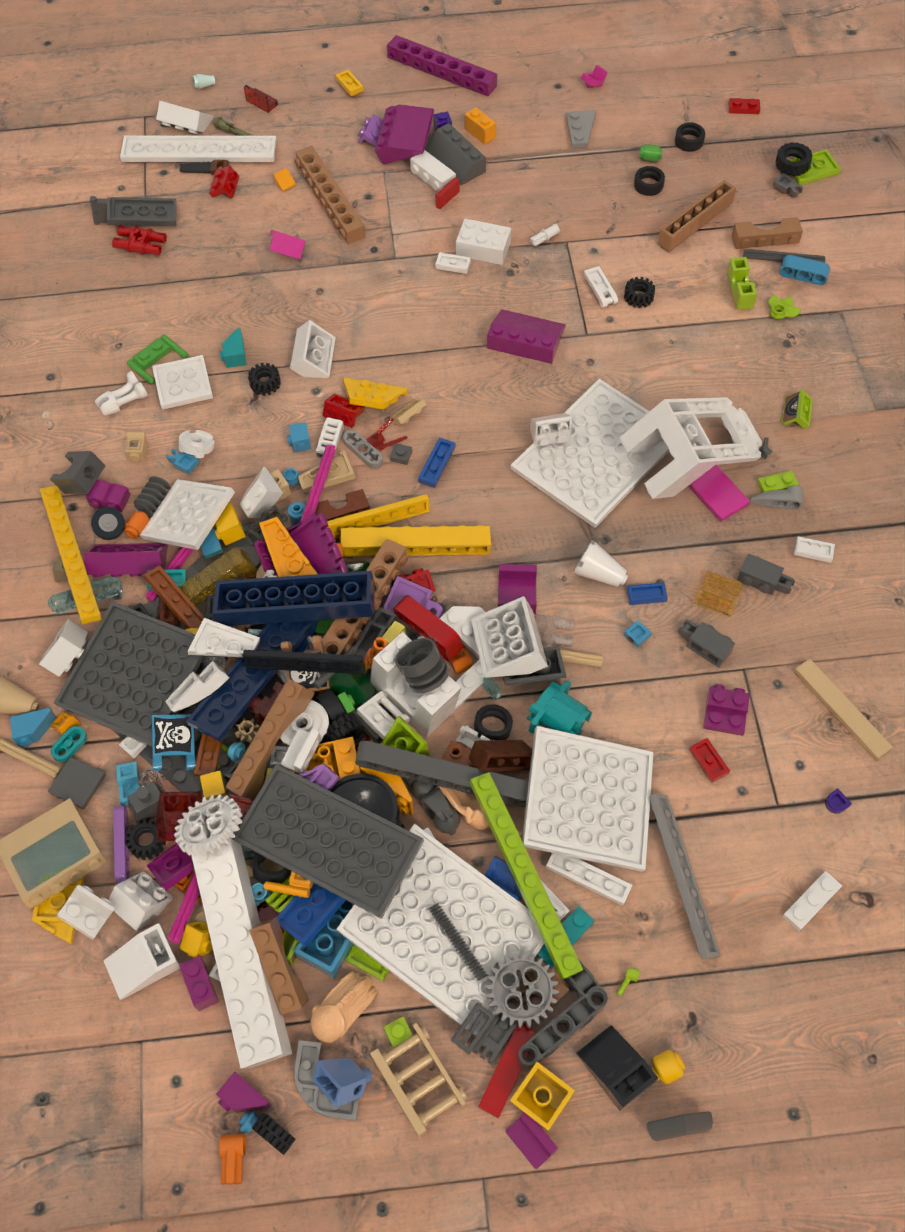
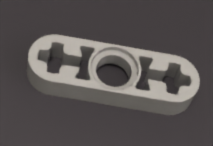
M348 430L344 433L343 440L345 446L369 468L378 469L382 466V454L357 431ZM360 447L368 448L365 452L358 451Z

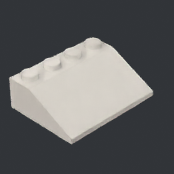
M524 596L471 618L485 678L531 674L548 667L533 610Z

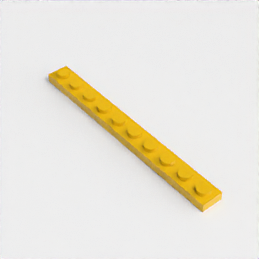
M56 485L40 488L42 501L81 624L101 620V615L60 490Z

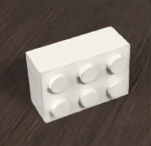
M464 219L456 240V255L503 265L511 243V228Z

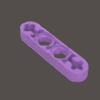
M126 805L115 806L113 810L114 874L116 884L130 878L129 849L125 841V837H128L126 832L129 830Z

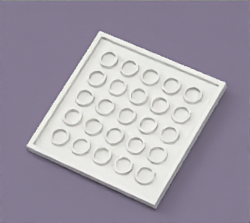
M537 726L534 731L522 835L524 846L643 872L646 869L653 752Z

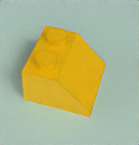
M536 1062L510 1102L549 1131L574 1095L575 1090L540 1063Z

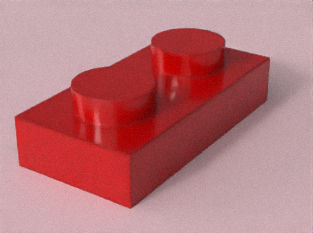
M729 98V113H760V99Z
M708 738L690 746V752L711 783L729 774L730 770Z

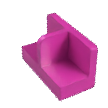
M275 230L270 231L269 236L272 237L269 249L271 251L297 259L301 258L305 240Z

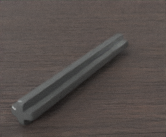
M745 249L743 252V257H747V259L782 262L786 255H794L825 263V256L755 249Z

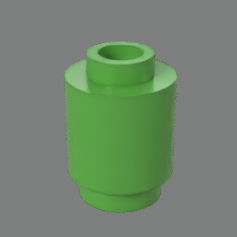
M641 145L639 158L644 161L658 162V159L662 157L663 149H660L658 145Z

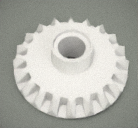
M311 700L306 710L283 732L280 737L282 742L290 746L298 729L309 733L314 729L319 731L321 738H323L327 734L329 727V718L326 710L319 703ZM303 724L307 725L304 728H299Z

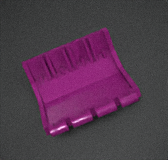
M324 513L313 514L290 533L293 541L298 545L303 555L318 574L349 572L345 561L341 560L343 557L338 545L334 544L336 541L330 528H327L329 525ZM258 540L254 543V546L263 565L264 572L273 570V576L278 577L266 541Z

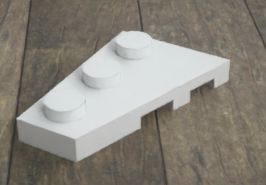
M204 618L188 649V655L243 657L244 650L257 649L260 637Z

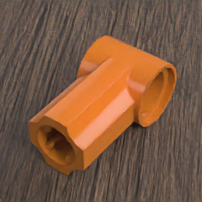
M221 1135L219 1142L220 1157H222L221 1184H242L246 1135Z

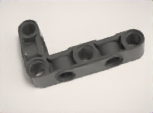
M580 960L579 962L583 970L564 979L566 985L568 984L579 998L539 1030L519 1049L517 1062L522 1069L530 1070L536 1062L540 1063L544 1058L550 1056L604 1009L608 1000L607 993ZM591 997H599L602 1004H594L591 1001ZM565 1024L568 1032L561 1033L558 1031L557 1025ZM530 1052L534 1060L531 1062L525 1061L522 1058V1053Z

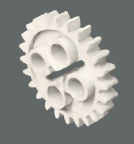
M221 794L217 798L211 795L209 800L203 797L202 803L196 801L194 808L189 806V812L182 813L184 818L177 821L180 825L175 827L177 832L174 836L178 846L189 856L192 853L195 857L200 853L205 856L207 851L213 854L215 848L222 849L221 844H229L227 840L229 837L235 838L234 831L240 830L238 825L242 823L240 817L243 816L240 812L241 809L234 799H230L227 795L224 798Z

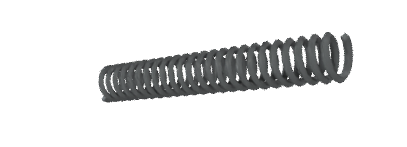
M439 903L429 907L428 909L434 915V918H436V921H438V924H440V927H442L454 948H457L456 951H459L458 954H461L460 957H463L462 960H465L464 963H467L466 966H469L468 969H471L470 972H473L472 975H475L474 978H477V981L488 976L482 965H479L480 962H477L478 959H475L476 956H473L474 953H471L472 950H469L470 947H467L468 944H465L466 941H463L464 938H461L462 935H459L460 932H457L458 929H455L449 917L444 915L445 912H442L443 909H440Z

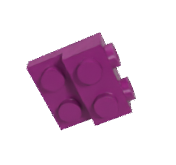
M723 685L710 687L707 693L703 729L743 736L750 693H745V690L741 688H735L733 691L727 690Z

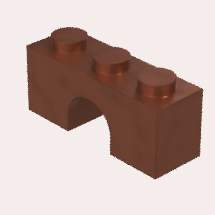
M360 489L345 494L347 504L340 509L333 508L328 500L318 502L315 514L324 513L326 520L330 521L370 510V505L364 490Z

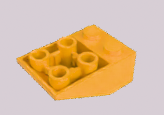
M353 737L319 744L306 771L325 764L340 779L353 774H361L360 767L355 763L357 752Z
M364 767L360 768L361 774L374 775L384 780L394 791L399 803L400 812L413 817V800L400 776Z

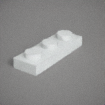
M825 871L786 911L783 917L800 931L842 885Z

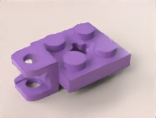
M397 576L383 607L394 613L393 608L406 595H409L430 612L437 610L435 616L439 619L444 611L441 605L429 600L433 591Z

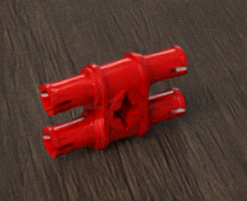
M120 225L118 236L129 238L120 239L114 237L112 247L125 249L129 253L161 255V245L150 243L153 241L165 244L167 234L153 231L151 228L144 229L138 228V226L125 227Z

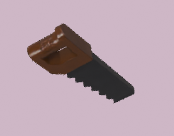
M213 160L206 163H181L179 170L185 173H211V175H214L220 166L222 168L229 166V161Z

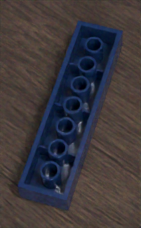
M371 571L216 581L213 616L217 623L226 626L374 617L375 583Z

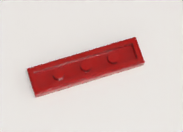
M523 1024L521 1029H519L518 1025L516 1026L480 1101L479 1109L499 1119L522 1069L517 1062L519 1049L537 1033L535 1030ZM529 1052L522 1053V1058L525 1061Z

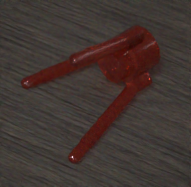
M393 418L387 420L373 435L366 439L375 449L382 451L384 448L408 438L404 436L383 444L385 438L381 433L394 421Z

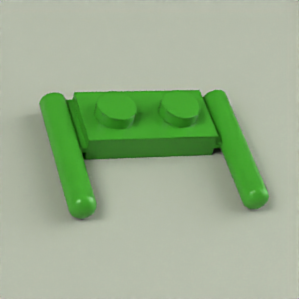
M163 334L160 339H156L133 356L132 360L129 359L127 365L149 384H153L155 379L144 370L171 352L170 349H173L184 359L188 358L189 354Z

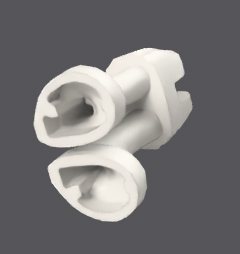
M132 371L126 375V385L112 392L107 391L94 401L103 415L106 416L121 411L120 406L148 396L145 388L138 382Z

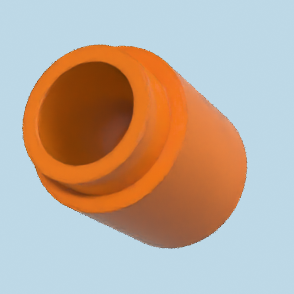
M142 511L134 512L124 526V533L132 539L140 537L141 532L149 522L148 515Z

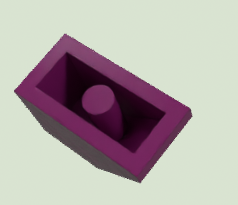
M236 1072L230 1076L216 1093L220 1098L218 1104L227 1112L230 1109L239 1113L264 1110L271 1107V1104Z

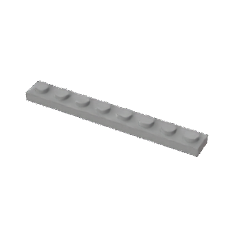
M654 793L649 796L651 808L655 813L657 827L661 832L664 848L669 856L670 867L677 881L676 885L683 900L684 910L687 912L690 921V929L694 934L697 950L702 959H715L721 955L668 795Z

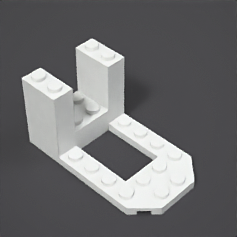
M727 397L664 399L620 436L623 447L628 453L650 451L664 440L670 454L674 457L671 463L644 483L652 499L674 497L715 465L751 462L761 457L759 448L762 446V440L746 412L741 408L736 409L733 407L732 401ZM721 417L724 427L732 436L733 444L712 445L697 418Z
M453 606L440 618L458 633L461 642L479 658L456 682L448 676L441 686L431 692H413L395 663L399 650L412 641L403 632L373 658L371 683L377 691H384L387 694V698L403 714H407L410 717L409 722L426 738L490 678H485L471 621V618L485 613L481 607Z

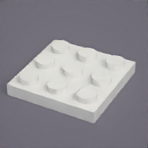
M203 355L152 366L162 410L213 398Z

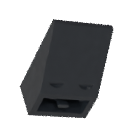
M612 1025L576 1053L619 1111L658 1079L646 1061Z

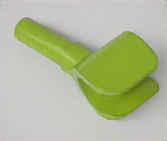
M629 968L623 980L624 982L616 994L622 996L630 980L637 982L640 970Z

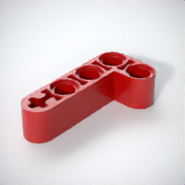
M406 595L393 608L394 613L425 638L433 640L440 655L446 661L450 662L463 649L458 633L409 595Z

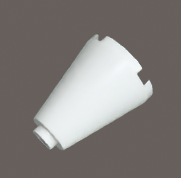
M593 540L588 545V549L584 552L573 572L576 575L616 587L619 584L624 585L628 578V575H626L627 570Z

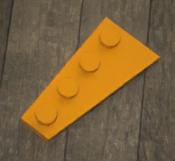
M278 517L259 523L278 577L318 574L303 555L298 545L293 541Z

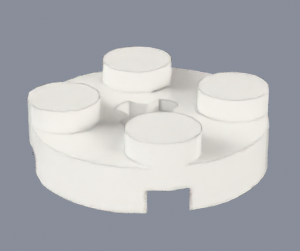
M189 430L179 435V451L194 455L196 458H203L205 454L214 450L215 441H213V436L208 432L196 430L195 433H190Z

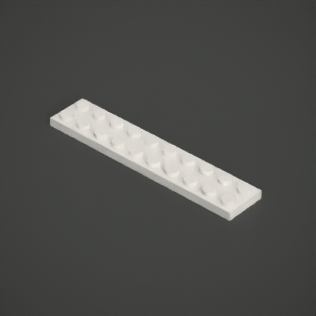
M124 135L120 159L121 162H212L213 160L274 162L277 139L276 136Z

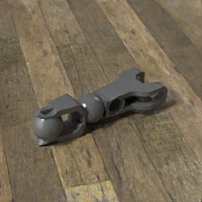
M401 777L410 788L413 797L421 801L425 813L434 821L435 827L441 833L454 835L460 824V816L457 811L449 807L441 789L437 788L436 785Z

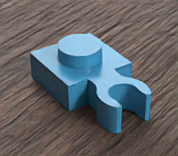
M171 449L174 456L166 455L168 461L173 463L176 469L188 475L200 463L199 459L185 452L179 454L175 449Z

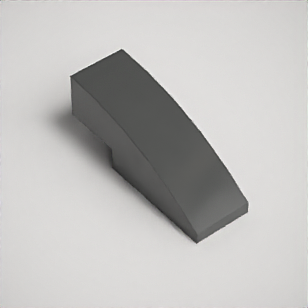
M379 607L372 620H369L355 644L359 649L356 655H363L365 660L366 653L372 648L374 640L376 641V638L382 637L393 622L398 621L397 614Z

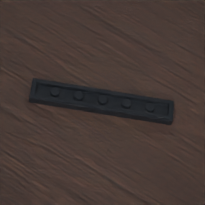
M260 650L243 651V659L247 669L365 674L363 655Z

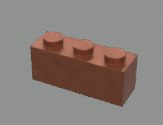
M523 740L474 741L468 759L481 772L530 770L532 748Z

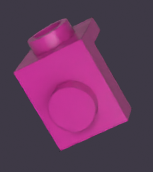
M596 65L593 73H583L581 79L588 87L602 86L607 71L601 66Z

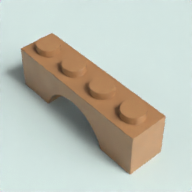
M798 217L783 218L778 227L769 230L758 228L751 222H740L734 224L732 237L736 249L796 244L800 242L803 230Z
M277 917L256 924L249 932L281 1015L302 1008L308 1001L301 979H298L293 974L287 962L284 951L285 937Z

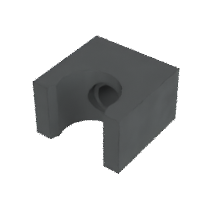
M92 451L67 452L65 457L72 463L71 466L61 474H53L50 480L64 494H88L105 468V464Z

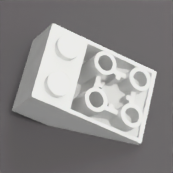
M159 923L137 934L104 960L120 1000L180 969V963L168 936Z

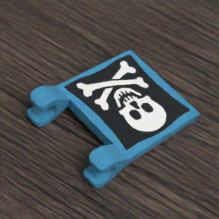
M191 714L152 715L153 771H160L162 769L161 756L186 755V769L193 770L195 768L194 728L186 722Z

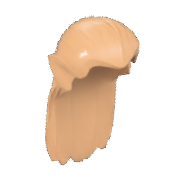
M438 786L450 804L463 815L466 823L478 830L490 827L474 795Z
M353 971L347 973L324 998L323 1002L313 1008L310 1026L312 1033L317 1039L325 1043H333L338 1038L341 1039L359 1015L371 1004L377 995L376 988H371L372 979L369 976L359 977V972L354 973Z

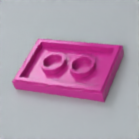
M717 465L713 466L689 485L690 489L720 522L750 504L747 497Z

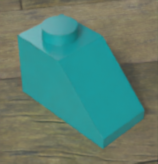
M237 328L222 343L223 351H220V357L222 362L225 361L226 368L247 365L241 328Z

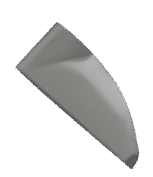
M793 485L787 489L766 491L750 497V503L797 510L803 507V488Z

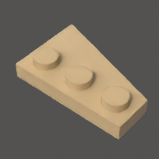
M345 450L340 452V456L332 460L323 488L355 479L354 471ZM314 467L298 476L303 494L311 491L319 467Z

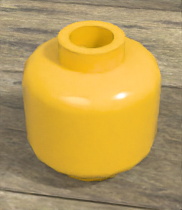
M667 1049L653 1057V1067L651 1069L657 1075V1081L661 1079L665 1085H669L684 1076L686 1066L677 1051L673 1052L671 1049Z

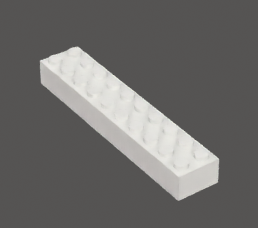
M229 837L227 839L229 844H221L222 849L215 848L213 854L207 851L205 856L201 853L197 857L193 853L191 855L240 1068L244 1069L253 1068L290 1055L292 1050L283 1015L279 1011L249 932L251 928L260 923L242 847L241 844Z

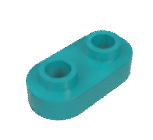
M74 726L63 734L51 748V755L55 761L60 763L67 762L86 743L87 734L82 727ZM80 736V739L75 741V738ZM66 751L64 755H60L61 752Z

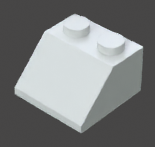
M263 467L253 480L239 504L249 518L264 519L283 494L266 467Z

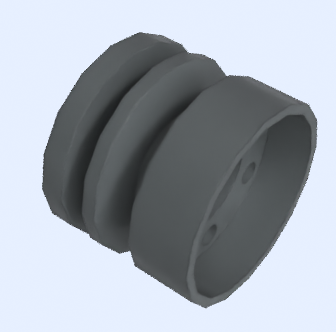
M419 638L409 642L396 655L395 663L411 690L415 693L431 692L441 686L449 676L447 664L440 655L433 640L429 638Z

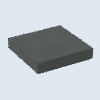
M70 757L48 792L64 801L70 798L75 806L84 810L106 774Z

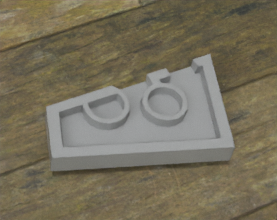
M596 110L566 112L572 149L587 148Z

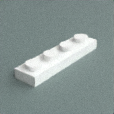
M552 853L546 865V869L622 906L633 886L574 857Z

